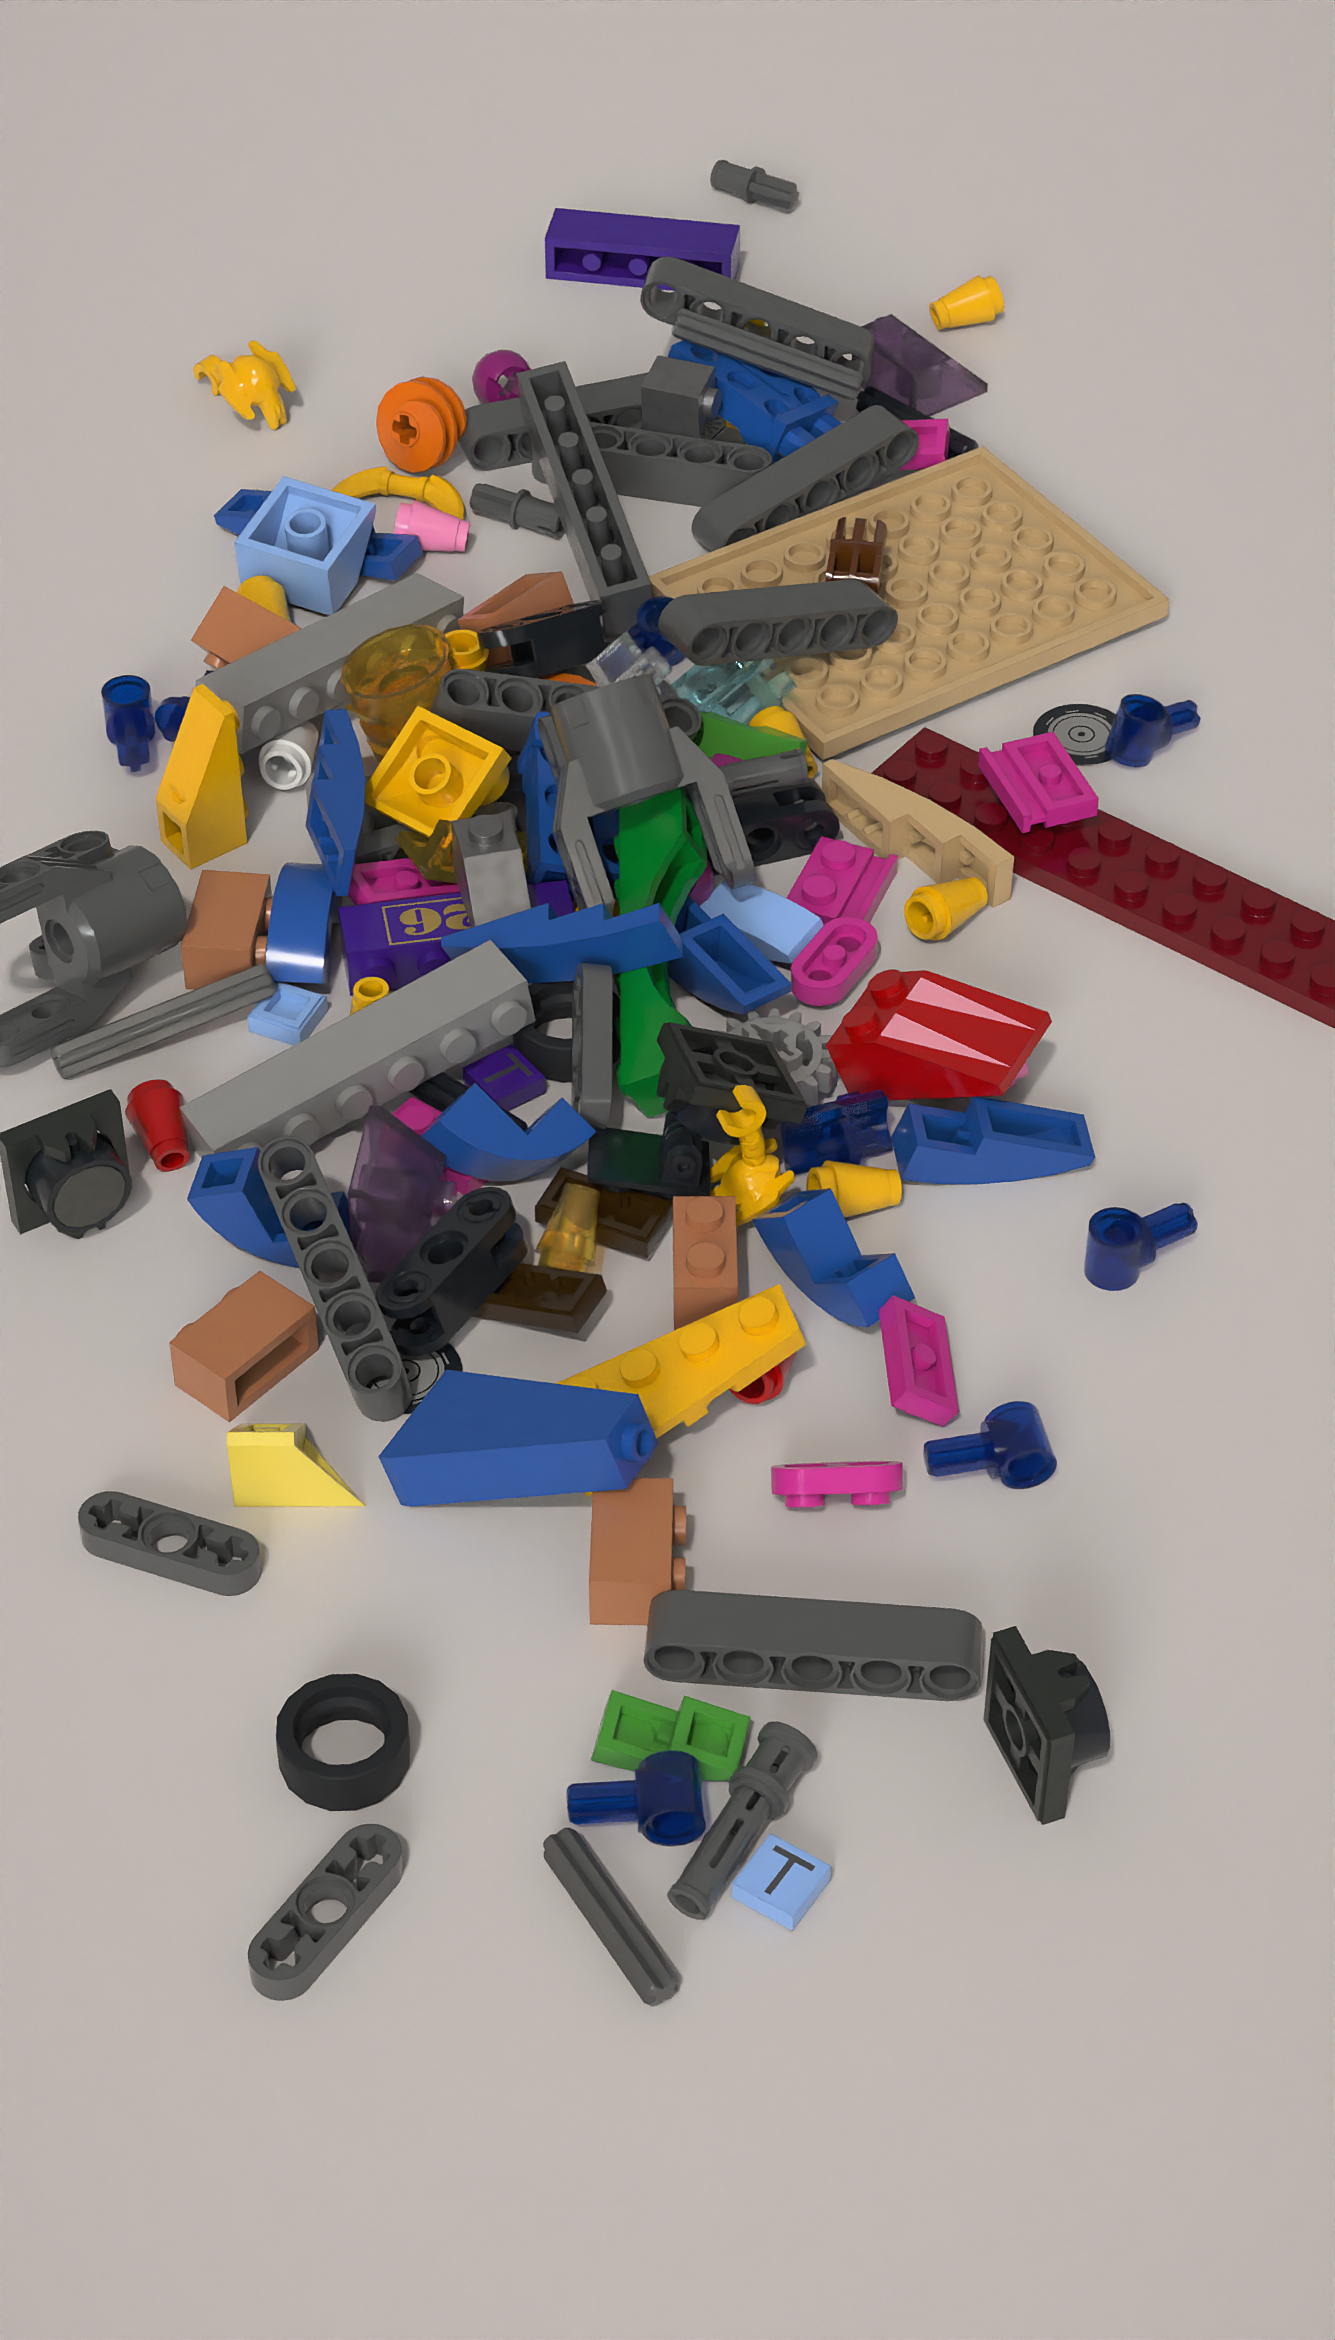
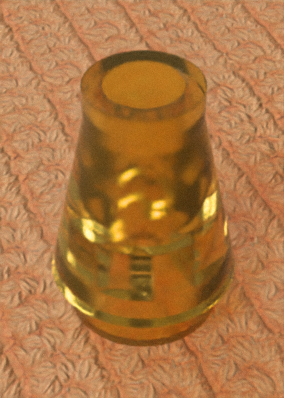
M564 1184L561 1198L535 1249V1252L540 1254L538 1266L586 1273L589 1267L596 1266L597 1208L601 1194L599 1191L582 1185Z

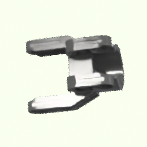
M652 673L624 679L574 696L549 707L551 715L538 718L540 738L558 789L552 833L578 910L604 903L613 917L615 899L588 819L685 787L688 789L714 869L724 877L727 885L732 890L755 882L756 874L753 860L724 773L678 726L669 727Z
M84 831L69 835L0 867V924L36 907L42 935L32 940L29 944L35 975L40 979L54 980L56 986L0 1014V1067L20 1063L92 1027L133 978V967L175 947L183 939L184 933L187 930V917L181 892L168 869L155 854L142 846L130 845L118 850L111 847L109 835L105 832Z

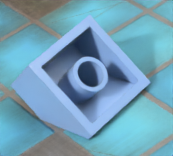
M283 476L234 542L240 583L242 584L254 576H269L283 586L287 603L326 615L337 612L358 582L376 515V504Z

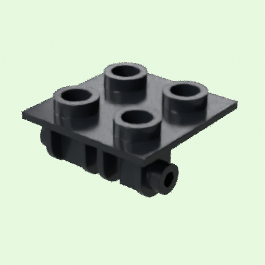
M670 1110L665 1117L662 1135L606 1127L605 1130L595 1129L597 1132L588 1139L587 1182L599 1184L608 1191L618 1193L629 1192L633 1189L659 1192L662 1196L673 1200V1196H710L709 1142L702 1141V1136L679 1123Z

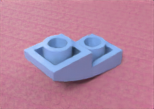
M725 879L712 892L709 899L700 905L701 909L711 919L724 913L768 960L792 964L794 959L824 926L820 917L789 899L751 884L732 890L727 885Z

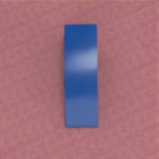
M687 896L675 923V928L683 941V957L668 961L667 973L671 979L703 1001L723 1010L742 1015L791 992L792 983L724 913L711 919L690 896Z
M972 1097L965 1112L908 1103L891 1136L900 1179L934 1184L977 1185L1021 1181L1056 1175L1090 1166L1095 1158L1084 1114L985 1097Z

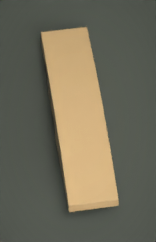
M833 759L823 763L822 791L825 794L826 802L833 808L839 822L868 848L874 849V853L877 856L887 859L890 854L898 855V860L906 856L937 884L949 882L956 878L976 877L984 884L988 895L987 904L992 908L1011 900L1014 856L976 827L933 801L885 778Z

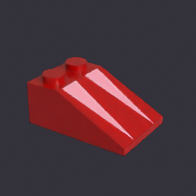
M890 969L877 973L869 981L867 988L852 1009L843 1017L842 1023L826 1043V1048L852 1102L1003 1096L1052 1023V1020L1047 1011L927 970L900 972L896 969Z

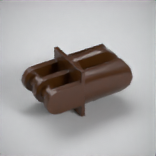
M846 517L840 518L836 525L834 539H830V553L825 582L859 579L878 594L879 588H881L882 562L888 533L886 524L881 520H877L873 542L866 541L867 519L856 518L852 539H846Z

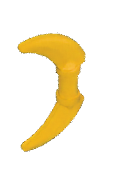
M380 466L354 473L343 479L331 490L354 498H361L376 493H381V495L385 496L394 494L416 498L417 501L427 502L433 508L464 520L463 500L459 492L446 479L437 475L415 478L395 474L394 471L387 470V466Z

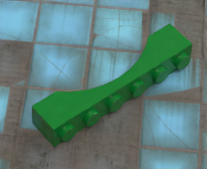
M682 789L619 809V834L614 837L615 851L619 859V878L614 882V889L620 905V915L660 903L675 927L678 914L691 888L707 867V846L693 804ZM668 961L615 974V983L620 995V1016L616 1017L615 1028L621 1043V1063L616 1065V1080L622 1094L626 1098L631 1097L647 1117L669 1111L663 1107L665 1098L658 1097L656 1094L660 1069L665 1059L656 1041L663 1022L692 1026L686 1017L676 1010L670 995L667 973Z

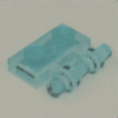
M762 659L707 666L694 665L660 694L684 698L694 704L700 713L714 712L749 725L752 718L763 709L771 706L782 707L784 705L782 699L795 689L797 685L784 670L772 680L766 682L763 678L776 668V665L772 659ZM749 692L752 696L730 714L726 710L744 694Z

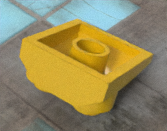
M417 706L367 782L364 805L447 847L452 841L451 821L471 818L479 806L494 802L504 793L509 783V769L507 765L511 757L504 748Z

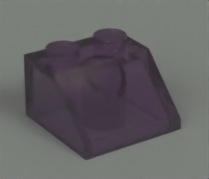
M890 314L879 317L873 322L861 326L873 335L876 342L870 378L861 386L864 390L868 386H873L928 416L935 415L987 392L988 384L894 315ZM852 354V361L861 360L858 356Z
M369 1105L348 1190V1205L352 1245L368 1282L381 1283L456 1203L457 1182L447 1181L446 1155L384 1107Z

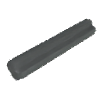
M569 1827L563 1828L557 1834L549 1835L543 1842L545 1861L643 2003L657 2006L664 2000L671 1999L678 1991L677 1973L576 1830Z

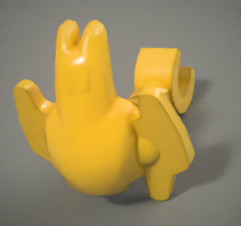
M253 340L248 342V347L253 355L237 356L233 362L222 361L215 355H209L194 365L193 373L195 378L199 381L208 376L212 383V393L215 396L221 394L228 404L246 420L254 419L255 414L251 409V405H258L272 430H277L279 424L282 425L287 422L284 404L278 390L280 385H282L290 393L295 391L296 387L287 366L277 352L268 351L260 343Z
M747 1085L735 1086L732 1091L743 1108L742 1110L735 1113L719 1110L716 1114L724 1131L729 1136L738 1137L740 1145L733 1146L710 1169V1183H715L721 1179V1184L710 1190V1196H735L736 1210L738 1209L736 1212V1227L752 1221L755 1217L779 1204L781 1195L795 1181L793 1171L789 1170L781 1174L779 1159L771 1154L777 1150L776 1140L774 1138L764 1140L761 1131V1125L766 1117L765 1106L756 1090Z

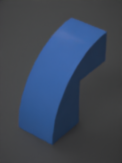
M287 862L280 871L270 914L265 964L273 981L319 984L329 982L332 924L339 923L338 907H342L343 896H336L322 864Z
M474 1083L438 1116L415 1143L438 1162L465 1175L492 1181H514L533 1177L551 1169L584 1144L597 1131L563 1097L523 1131Z
M253 1147L203 1155L187 1197L188 1202L197 1214L218 1234L241 1249L271 1262L299 1268L258 1168L259 1148ZM344 1191L331 1193L352 1245L356 1249L363 1225ZM312 1221L305 1225L302 1231L315 1230L324 1221Z
M831 1188L799 1191L752 1219L768 1250L791 1281L818 1307L840 1321L858 1327H870L880 1320L878 1310L893 1295L908 1302L915 1299L895 1253L861 1255Z

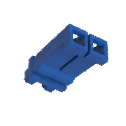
M684 340L671 346L668 354L669 358L715 367V388L720 389L722 394L718 415L738 428L743 440L748 445L767 450L772 456L771 465L841 424L839 420L833 417L839 402L828 394L821 397L815 388Z
M540 711L536 714L529 728L527 742L517 759L518 774H522V790L526 800L528 868L525 872L527 884L567 880L573 903L575 898L552 833L558 789L538 729V718L551 714L550 712ZM619 809L588 819L615 900L617 898L614 882L619 878V859L615 851L614 837L619 834Z

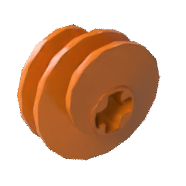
M422 376L398 383L385 393L378 406L376 427L379 442L386 456L398 468L411 473L423 472L443 465L453 455L457 441L466 432L467 416L463 402L450 386L436 378Z

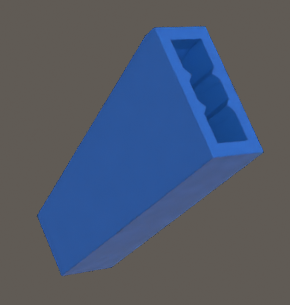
M445 1370L378 1457L400 1504L412 1507L627 1489L659 1443L638 1394Z

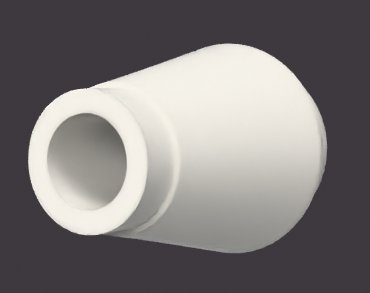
M306 721L274 737L262 747L259 753L260 772L264 780L271 786L282 790L292 789L304 784L309 778L319 737L316 727L311 722Z

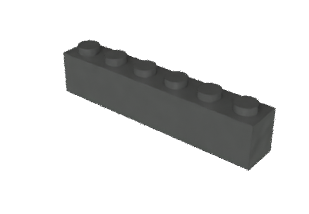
M566 361L516 373L522 417L591 601L605 600L607 612L600 616L604 638L655 625L651 582Z

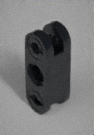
M605 600L570 604L477 631L480 649L510 646L513 660L484 669V672L539 678L613 655V643L604 642L600 616L607 612Z
M809 778L808 784L773 789L772 791L732 798L754 867L810 855L821 836L836 839L840 829L839 819L833 808L826 802L825 794L821 787L812 778ZM814 822L817 823L813 829L805 831ZM707 849V859L709 860V863L712 867L714 876L720 875V873L714 869Z
M484 1187L465 1194L456 1201L382 1280L376 1289L375 1298L382 1314L396 1319L391 1327V1336L398 1352L405 1356L418 1357L441 1349L485 1303L487 1297L494 1293L515 1270L517 1265L523 1261L528 1253V1243L521 1226L514 1222L516 1210L507 1191L499 1187ZM422 1327H431L427 1332H424L422 1334H413L414 1329L418 1330Z

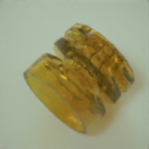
M407 624L384 630L366 639L355 648L342 665V685L352 708L360 719L359 724L367 738L370 750L379 763H381L416 707L419 706L429 711L442 677L451 670L460 669L448 639L442 631L434 627Z

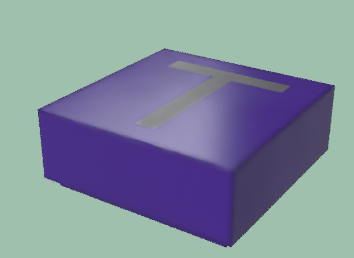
M512 1044L462 1068L463 1083L466 1086L470 1087L476 1083L497 1105L507 1111L546 1092L545 1076Z

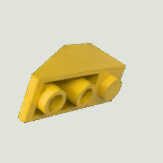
M204 684L193 688L156 796L161 842L190 870L247 844L245 819L248 818V807L242 796L241 786L244 765L238 753L236 732L240 729L239 718L235 709L228 701H222Z

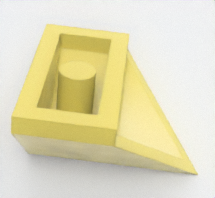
M241 1423L227 1432V1450L234 1507L365 1506L306 1437V1423Z

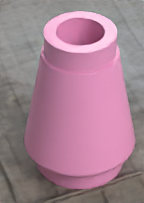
M416 500L413 501V505L401 502L394 534L417 535L422 551L456 550L465 552L470 522L461 520L458 517Z

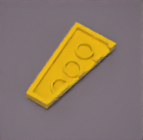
M778 1284L555 1384L638 1394L656 1438H659L682 1421L689 1427L709 1413L707 1407L713 1399L729 1388L739 1392L806 1345V1342L782 1287ZM584 1492L587 1497L593 1494V1492Z

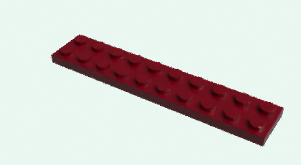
M926 727L921 729L871 773L933 801L976 827L1014 856L1013 873L1335 1029V920L1100 809L1097 811V816L1047 828L1041 822L1031 825L1030 832L1022 833L978 767L979 752Z

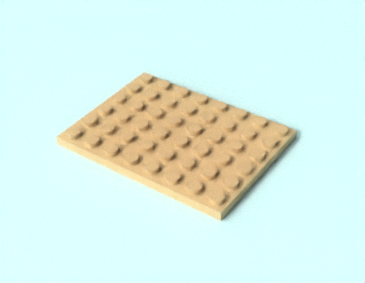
M983 446L648 576L651 582L652 599L662 610L669 602L683 595L825 582L830 553V539H834L836 525L840 518L846 517V539H852L856 518L867 519L866 541L873 542L877 520H881L886 524L888 533L882 562L881 588H879L878 595L893 607L898 615L897 626L887 641L873 648L721 664L767 708L780 706L785 711L792 712L796 716L805 740L808 741L809 748L822 760L1164 618L1168 615L1169 606L1168 597Z

